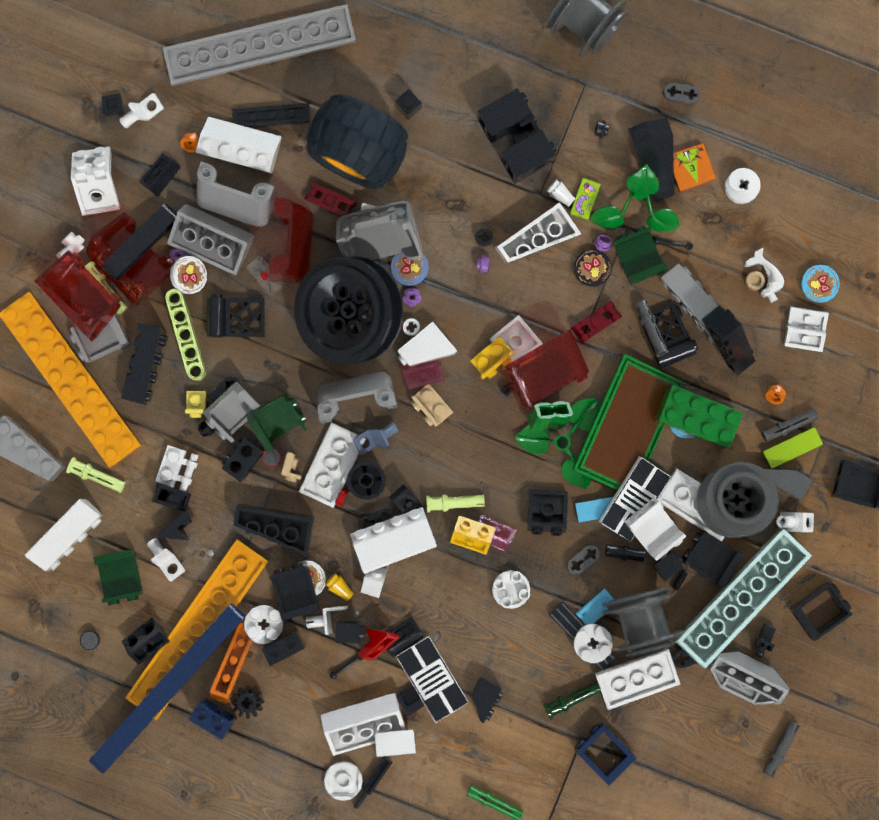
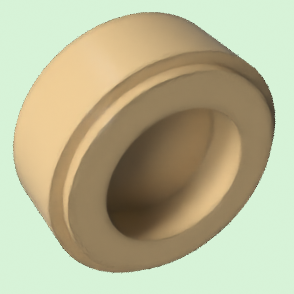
M757 271L751 272L745 279L746 287L751 291L760 290L765 285L764 275Z

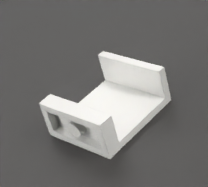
M653 498L628 518L625 524L650 556L657 561L664 558L670 549L679 546L686 535L678 529L667 515L662 504Z

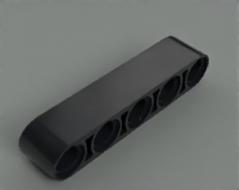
M163 204L104 262L102 269L116 281L122 278L173 227L177 212L168 204Z

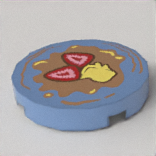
M400 253L393 257L391 263V271L395 280L401 285L408 287L420 284L427 277L429 270L428 260L425 255L417 260H408L404 253Z

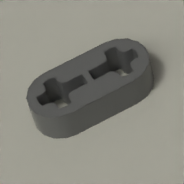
M670 83L665 87L663 95L667 101L693 105L698 101L700 91L695 86ZM671 88H674V91L680 94H674V96L671 97L670 93L667 91H670ZM690 91H693V95H696V97L690 100L689 96L683 95V93L688 94Z
M593 545L584 547L569 559L567 563L568 571L572 574L582 573L599 559V549ZM588 549H590L591 551H596L594 553V559H592L591 557H589L586 560L584 559V557L588 554ZM582 559L583 562L579 565L580 569L578 571L576 569L572 570L571 567L573 565L571 562H579Z

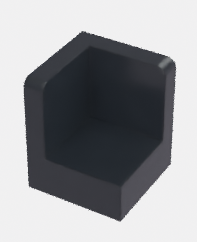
M413 685L396 694L407 716L425 705Z

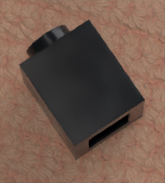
M408 89L395 100V107L409 120L422 108V103Z
M669 552L664 558L652 564L663 581H667L684 568L682 566V558L678 553L674 554L673 552Z

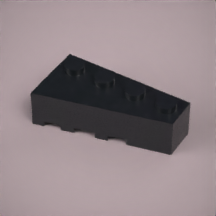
M718 305L701 319L727 367L736 375H740L756 362L742 323L735 318L728 308L725 310Z
M138 322L137 329L141 331L140 335L134 340L133 346L136 353L130 357L129 369L132 370L131 373L126 375L121 399L147 405V402H150L152 399L153 391H151V387L157 381L158 373L156 369L162 363L163 354H161V351L167 345L168 336H166L167 332L161 328Z
M238 504L236 506L233 526L259 535L268 541L280 544L307 557L310 550L315 516Z

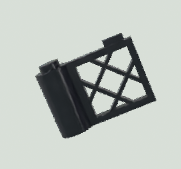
M211 294V298H207V337H265V299H261V295H249V299L222 298L221 294ZM230 303H239L243 309L235 316L230 311ZM252 303H261V311L256 316L247 309ZM245 310L253 317L246 326L238 319ZM260 314H261V321L257 319V317H258ZM235 320L244 327L239 333H230V325ZM256 320L261 325V333H253L247 327Z
M674 303L651 311L658 320L657 327L660 321L670 325L667 334L660 331L661 335L665 337L664 343L668 349L665 355H656L646 328L641 324L660 369L696 355L698 350L697 343L688 336L680 318L683 316L679 305L675 306ZM672 309L674 314L672 322L661 318L664 311ZM672 326L680 328L683 335L677 338L669 335Z

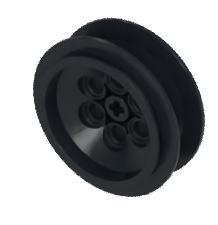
M357 256L333 257L315 265L302 279L295 297L294 316L302 340L314 354L331 363L352 364L372 360L389 349L397 338L402 325L403 301L396 281L379 263ZM345 288L348 290L347 296L345 295ZM362 291L365 292L364 299L362 298ZM334 303L337 304V310L334 309ZM369 309H370L371 312H372L371 317H369V315H368V310H369ZM341 320L343 322V328H341L340 326ZM358 324H359L360 327H361L360 332L357 330V325H358Z

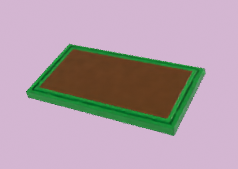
M622 354L572 470L618 491L638 457L640 456L649 462L665 426L654 421L667 385H675L681 388L684 382L633 357Z

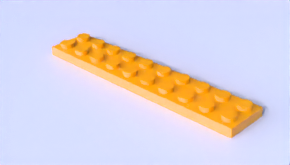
M30 291L0 312V317L109 468H112L142 446Z
M237 539L168 636L170 642L158 650L125 699L137 707L231 603L236 607L239 605L269 561ZM169 701V702L165 705V707L155 716L154 719H155L156 721H157L158 718L161 716V714L163 713V711L165 710V708L168 706V704L170 703V701Z

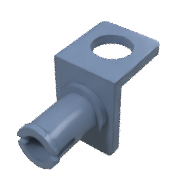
M390 422L382 429L369 428L353 438V442L359 454L364 455L376 446L388 447L387 438L398 433V429L393 422ZM363 437H366L369 441L366 448H362L360 445V440Z

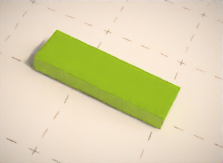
M813 427L762 451L770 469L823 445L816 428Z

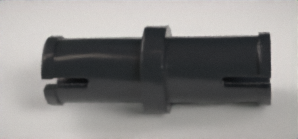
M607 544L605 556L621 558L624 561L630 559L643 562L645 550L629 548L627 545L621 547Z

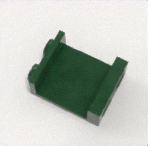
M641 226L635 229V233L627 235V233L619 235L613 243L630 285L663 273L668 269L666 262H662L651 236V227L645 228V226Z
M287 393L278 396L246 415L251 428L266 452L274 449L271 444L272 440L300 425L303 431L307 430L304 424L307 422L302 411L297 412L296 408H298L295 399L293 397L289 398Z
M134 549L93 557L94 564L98 565L104 594L102 603L108 602L109 606L119 604V599L127 598V602L139 599L138 595L143 594Z

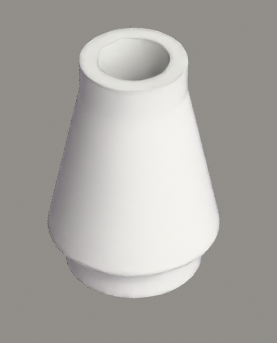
M557 179L547 189L549 196L568 207L575 200V197L572 196L563 182H559Z

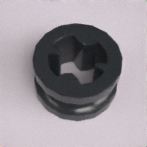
M480 229L476 234L478 245L486 247L491 244L493 240L492 232L488 229ZM487 233V237L490 239L489 241L481 242L482 239L479 238V235Z

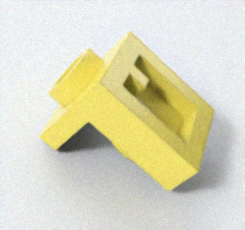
M187 391L185 414H190V418H201V414L206 410L207 400L205 399L207 391Z

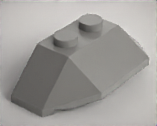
M739 651L719 654L710 667V671L713 673L720 688L754 705L781 704L789 692V687L773 668Z

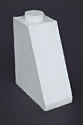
M431 322L397 351L399 354L397 358L404 366L408 364L409 367L455 355L457 350L434 322Z

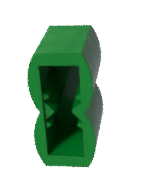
M569 402L538 403L533 407L527 419L533 431H544L548 428L559 430L566 427L573 412Z

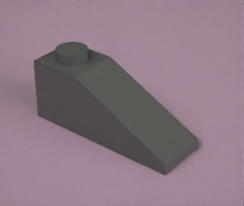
M763 469L771 476L778 490L796 500L803 499L813 481L808 478V473L800 469L798 471Z

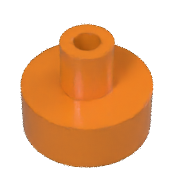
M196 133L184 134L180 141L181 147L187 152H196L199 141L198 135Z
M779 384L772 385L768 388L765 397L770 403L779 405L784 402L786 391Z

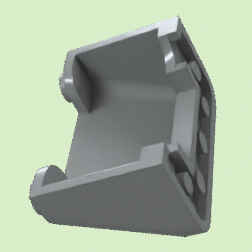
M200 163L197 172L196 201L201 208L256 227H264L268 224L278 197L274 186L258 183L254 186L250 195L221 185L216 181V169L209 164Z
M398 201L341 216L336 222V242L343 257L357 256L376 260L404 253L408 260H417L424 257L413 211L408 201Z
M377 372L320 385L316 391L320 422L323 424L332 422V418L339 411L338 401L374 394L379 406L387 407L388 410L398 408L390 375L385 372Z

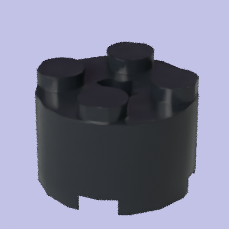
M363 461L355 464L347 476V485L355 497L362 500H371L383 492L386 486V476L377 464ZM366 475L368 478H372L369 486L361 482Z

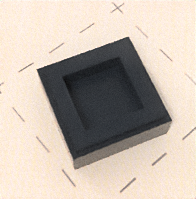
M121 94L102 96L105 116L124 114Z

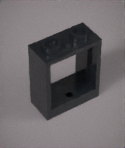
M825 582L789 608L812 641L818 640L853 615L850 611L852 609L850 604L845 599H841L839 596L840 590L834 583L831 585V583ZM824 591H827L842 613L816 630L801 608Z

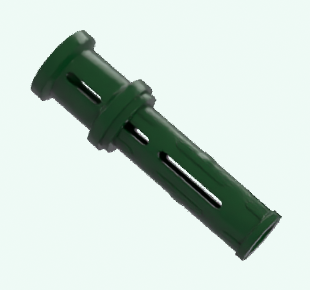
M595 681L565 697L559 696L557 700L549 704L544 703L543 706L549 719L552 720L553 716L561 712H568L570 707L601 693V690Z

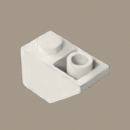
M389 565L366 573L361 593L379 598Z

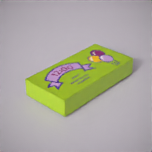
M583 178L570 215L588 221L601 184Z

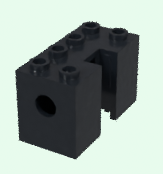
M518 88L477 112V120L490 143L509 133L515 141L516 145L501 152L503 158L500 159L514 184L553 163L556 157L555 152H557L553 142H548L542 129L539 130L536 124L537 121L527 105L528 99L524 92L520 93Z

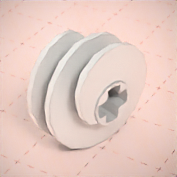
M736 169L725 181V193L735 203H749L760 191V179L751 169ZM740 184H746L745 188H739Z

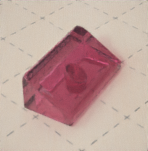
M440 361L403 370L407 389L445 381Z
M481 514L478 522L495 528L491 545L507 551L516 530Z

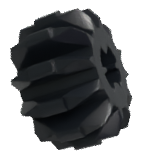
M246 685L245 692L240 687L238 688L240 695L238 693L233 694V697L238 700L231 701V704L237 705L233 709L234 712L241 711L239 717L246 713V719H249L251 716L250 712L256 717L258 715L256 710H263L258 704H263L265 701L258 699L262 696V692H259L257 695L255 694L257 687L250 691L249 685ZM247 697L250 698L249 701L252 700L253 702L249 707L243 703Z

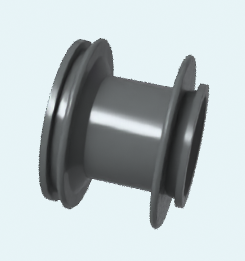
M559 0L549 15L545 27L551 28V34H556L565 26L585 42L579 54L580 58L585 57L591 50V53L595 55L610 40L624 21L627 13L623 9L626 6L627 0H620L614 7L605 0Z
M734 462L713 470L704 478L697 494V507L703 522L713 532L724 537L738 538L750 536L764 530L771 523L778 509V491L771 476L759 466L748 462ZM733 483L738 485L736 491L732 489ZM745 489L750 491L749 497L744 495ZM724 491L726 492L725 498L722 497ZM735 498L741 500V502L735 504L734 502H729V500ZM746 503L751 505L750 511L745 509ZM734 511L739 512V518L734 516Z
M670 585L649 589L602 603V606H607V610L603 611V614H618L626 641L625 644L613 648L614 652L628 649V652L625 653L626 657L651 652L677 643L672 637L683 634L685 630L669 631L662 602L666 598L674 596L673 592L668 593L667 589L671 588Z

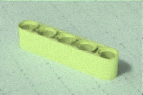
M171 289L166 293L165 299L186 373L191 379L200 381L205 377L206 369L186 299L179 290ZM174 294H179L180 296L177 303L171 302V297ZM179 312H184L185 319L178 322L176 315ZM185 330H189V339L182 340V332ZM191 348L195 349V356L188 358L186 355L187 351ZM194 367H200L201 373L197 377L192 375Z

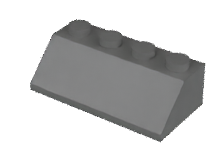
M185 204L177 212L167 244L233 275H237L250 250L255 235Z

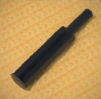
M383 756L363 786L362 794L353 805L355 809L360 807L367 795L372 794L393 763L388 757Z

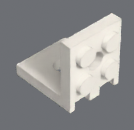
M97 147L92 150H79L72 153L71 181L82 216L120 210L119 200L111 176L112 153L110 147ZM97 192L100 193L102 196L96 198L93 197L91 194Z

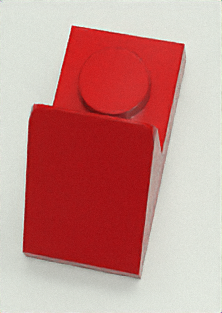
M366 628L371 641L366 643L364 648L358 653L361 659L374 661L399 636L394 633Z

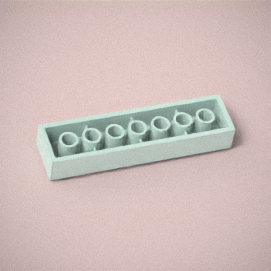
M778 529L726 584L725 588L684 629L685 632L678 635L674 640L701 667L706 668L812 555L785 529Z

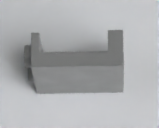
M113 308L105 310V313L76 327H70V338L74 344L77 343L80 349L77 352L82 361L85 360V362L91 363L131 344Z
M236 381L203 414L207 418L205 422L212 429L216 427L218 429L216 433L223 440L228 439L232 443L234 439L231 436L247 421L246 415L261 406Z

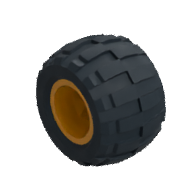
M338 94L332 95L329 101H325L315 113L309 125L305 147L309 156L326 169L358 185L378 189L384 187L385 183L389 182L398 172L405 158L408 146L406 142L408 133L401 123L384 111L360 99Z

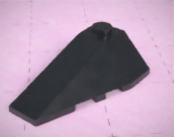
M667 117L646 121L628 128L642 167L646 164L658 179L659 189L653 194L656 202L675 196L674 137Z

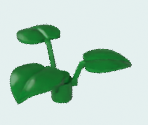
M646 164L628 177L626 185L630 193L620 212L615 206H605L595 211L590 217L594 224L604 229H616L623 224L624 219L621 215L625 213L634 196L637 200L646 198L651 215L647 218L646 223L652 230L671 232L680 227L679 217L674 211L659 209L655 213L653 212L649 195L658 191L659 182L656 175Z
M595 398L580 400L571 407L573 415L569 421L575 425L566 435H559L555 440L548 439L550 436L549 429L533 431L530 425H528L515 436L520 446L531 454L541 455L546 453L549 449L548 442L554 443L559 450H565L571 459L563 463L562 475L567 482L582 489H586L592 479L572 470L577 456L574 457L569 450L571 446L570 436L578 426L583 431H589L599 409L598 401Z

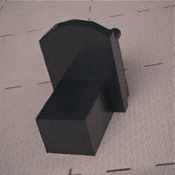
M763 624L759 637L754 639V645L758 646V649L755 651L756 657L762 658L765 654V649L772 652L775 645L771 641L776 628Z

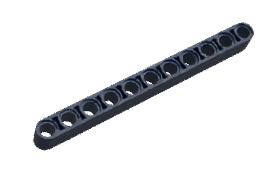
M231 603L89 759V762L104 774L240 624L246 615Z

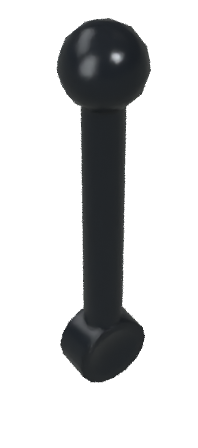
M658 237L654 238L656 245L661 243L685 247L686 250L693 248V244L690 242L684 244L661 240Z
M359 653L357 654L356 658H354L352 661L344 665L342 668H340L336 672H331L330 678L336 679L337 675L343 672L345 669L353 665L358 660H363L361 659Z

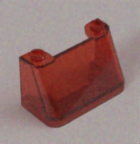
M275 197V216L282 218L284 226H288L286 256H275L270 261L269 278L272 282L299 284L309 271L313 214L308 208L290 199Z
M123 212L90 237L86 253L90 260L134 305H139L170 276L171 267L175 262L171 257L162 256L159 258L150 249L118 281L103 270L102 265L136 230L135 220Z
M68 250L34 282L80 331L93 342L121 307L119 303L121 299L115 292L110 294L82 265L84 260L77 253L73 255Z
M571 330L560 334L519 357L500 370L522 410L528 408L529 411L540 400L576 380L578 383L588 378L587 374L590 373Z

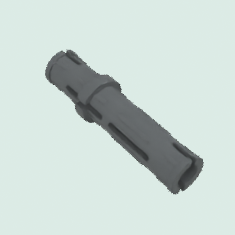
M640 301L635 305L641 317L640 322L646 328L656 355H665L668 349L656 325V317L650 311L647 301Z
M813 408L783 423L778 422L776 426L761 432L763 439L767 443L779 436L784 437L788 432L818 420L819 416Z
M790 720L788 721L774 751L769 754L770 758L762 772L774 778L781 762H784L785 759L783 758L800 728L798 724Z

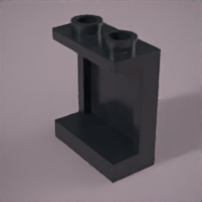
M841 460L831 497L879 509V470L852 463L849 460Z
M702 530L701 533L697 532L692 540L694 545L691 549L687 548L682 556L684 558L683 563L721 588H725L745 555L735 551L705 530Z
M302 562L292 565V570L285 571L284 568L274 570V575L269 576L273 583L282 621L321 610L308 565L303 566Z

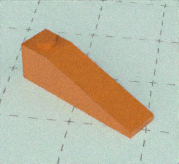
M240 622L209 694V698L224 704L229 702L253 642L245 632L244 623Z

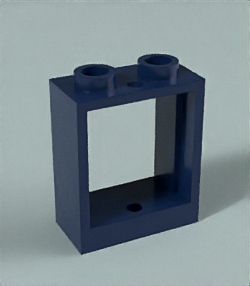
M204 698L197 704L188 720L223 740L237 717Z
M601 723L591 728L589 731L591 734L586 739L583 737L577 742L575 751L610 786L637 758ZM603 732L625 753L606 774L584 753Z

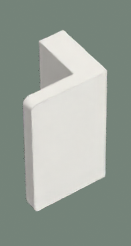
M413 730L375 733L377 757L416 753Z

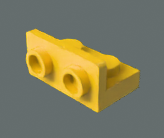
M499 336L470 361L481 373L482 376L480 377L482 379L486 377L491 379L498 373L496 370L501 365L505 367L513 360L511 356L515 353Z
M459 516L450 543L486 555L495 528Z

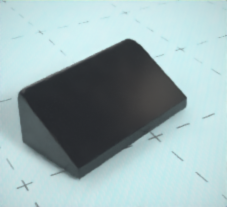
M162 153L139 183L154 195L159 196L179 171L180 166Z
M412 617L389 632L398 634L399 638L386 650L394 658L424 637V634Z

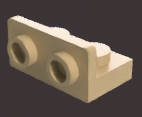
M429 383L411 397L413 400L411 402L412 406L418 412L421 410L426 415L423 419L430 427L432 425L437 427L453 413Z
M287 452L281 475H285V480L296 482L297 479L301 480L302 476L292 474L291 471L296 470L299 459L295 458L296 454Z

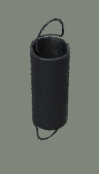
M681 570L672 588L678 591L688 573Z

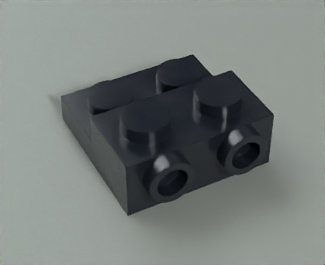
M530 489L527 531H531L534 535L550 532L552 536H561L562 533H566L568 492Z

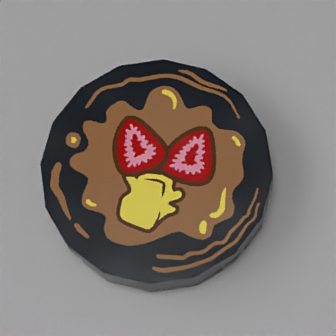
M598 249L585 250L577 256L574 262V275L582 285L589 287L600 286L610 276V259L603 251Z

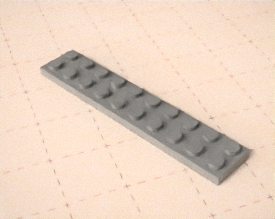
M345 4L164 47L163 52L171 85L175 86L356 43L348 5Z

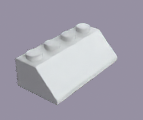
M208 117L200 134L196 153L272 174L282 137Z
M79 499L25 556L44 571H50L51 569L54 571L61 564L59 560L64 555L66 557L69 556L75 549L73 546L77 542L81 543L88 536L87 532L91 528L95 529L102 522L100 518L103 514L87 499Z
M423 507L413 509L405 514L395 516L350 534L364 574L437 547Z
M395 693L321 714L324 734L333 756L375 744V733L406 730Z

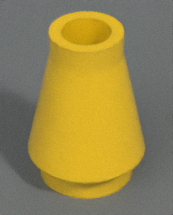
M336 573L325 584L329 591L340 596L345 601H348L354 594L342 576H338Z

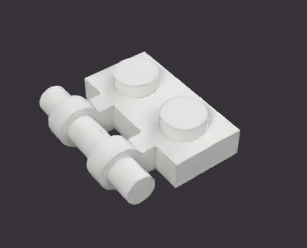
M168 445L155 481L170 487H175L176 481H180L179 490L186 492L188 485H191L194 468H197L198 463L196 462L199 455L191 453L190 459L187 460L184 459L187 451ZM182 464L187 466L184 476L179 475Z

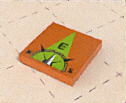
M704 143L674 153V178L679 192L716 180Z

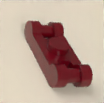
M314 182L310 186L309 194H306L304 198L307 202L340 217L350 214L352 208H355L357 204L355 201ZM318 192L322 193L320 199L315 198ZM341 202L345 204L343 210L338 208Z
M612 301L571 327L572 331L576 332L579 336L578 340L581 344L622 317L620 312L617 313L615 310V305ZM606 311H608V313L611 316V318H609L608 320H606V318L603 315V313H605ZM585 325L590 330L588 333H585L582 329Z

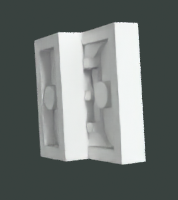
M790 306L784 346L823 352L829 313Z

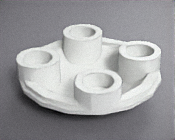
M509 570L502 572L493 582V597L504 608H518L530 597L529 581L518 571Z

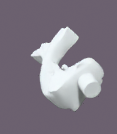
M762 248L755 251L754 258L747 260L744 267H751L756 264L764 267L768 283L767 287L761 291V296L763 298L768 296L770 302L773 303L778 300L775 293L782 289L784 278L773 264L764 259Z

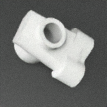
M70 232L61 241L65 248L58 252L56 256L62 262H66L73 253L78 254L84 248L82 243L85 240L80 235L76 236L73 232Z

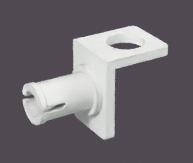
M152 93L140 103L130 102L128 106L131 111L119 120L125 128H129L137 120L149 121L162 111L164 107L156 94ZM151 100L156 103L154 111H149L147 108V104Z
M780 512L776 522L779 529H785L786 531L813 532L814 514ZM807 518L809 519V526H808V528H807V526H806V520H807Z
M157 538L148 542L147 546L155 556L151 559L152 563L160 567L170 582L185 572L184 567L175 554L167 548L164 549ZM171 564H176L178 567L177 572L174 574H169L168 567Z
M348 605L323 608V615L307 616L306 622L314 621L307 623V628L324 627L325 635L331 634L332 622L330 611L348 609Z

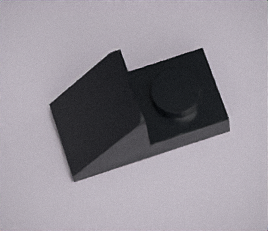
M157 483L151 501L185 512L191 493Z
M404 484L389 496L404 514L423 507V510L425 509Z
M186 510L158 533V537L189 540L180 527L185 528L192 523L193 513L190 510Z

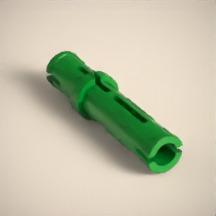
M473 785L467 791V797L480 802L484 807L488 806L515 820H520L523 815V810L491 795L489 791H482ZM478 795H481V796H483V797H485V798H487V799H489V800H491V801H493V802H490V801H488V800H486V799H484V798H482V797H480V796H478ZM497 804H499V805H501V806H503V807H505V808H507V809H509V810H511V811H508V810H506V809H504V808L498 806Z

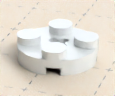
M260 605L251 609L244 621V629L253 642L263 645L269 644L281 634L283 621L278 610L268 605ZM263 619L266 620V623H269V627H266L265 630H261V626H258V622H262Z
M587 624L578 630L573 645L575 652L583 661L598 663L610 655L613 641L610 633L604 627L597 624ZM591 638L598 641L595 649L588 646Z

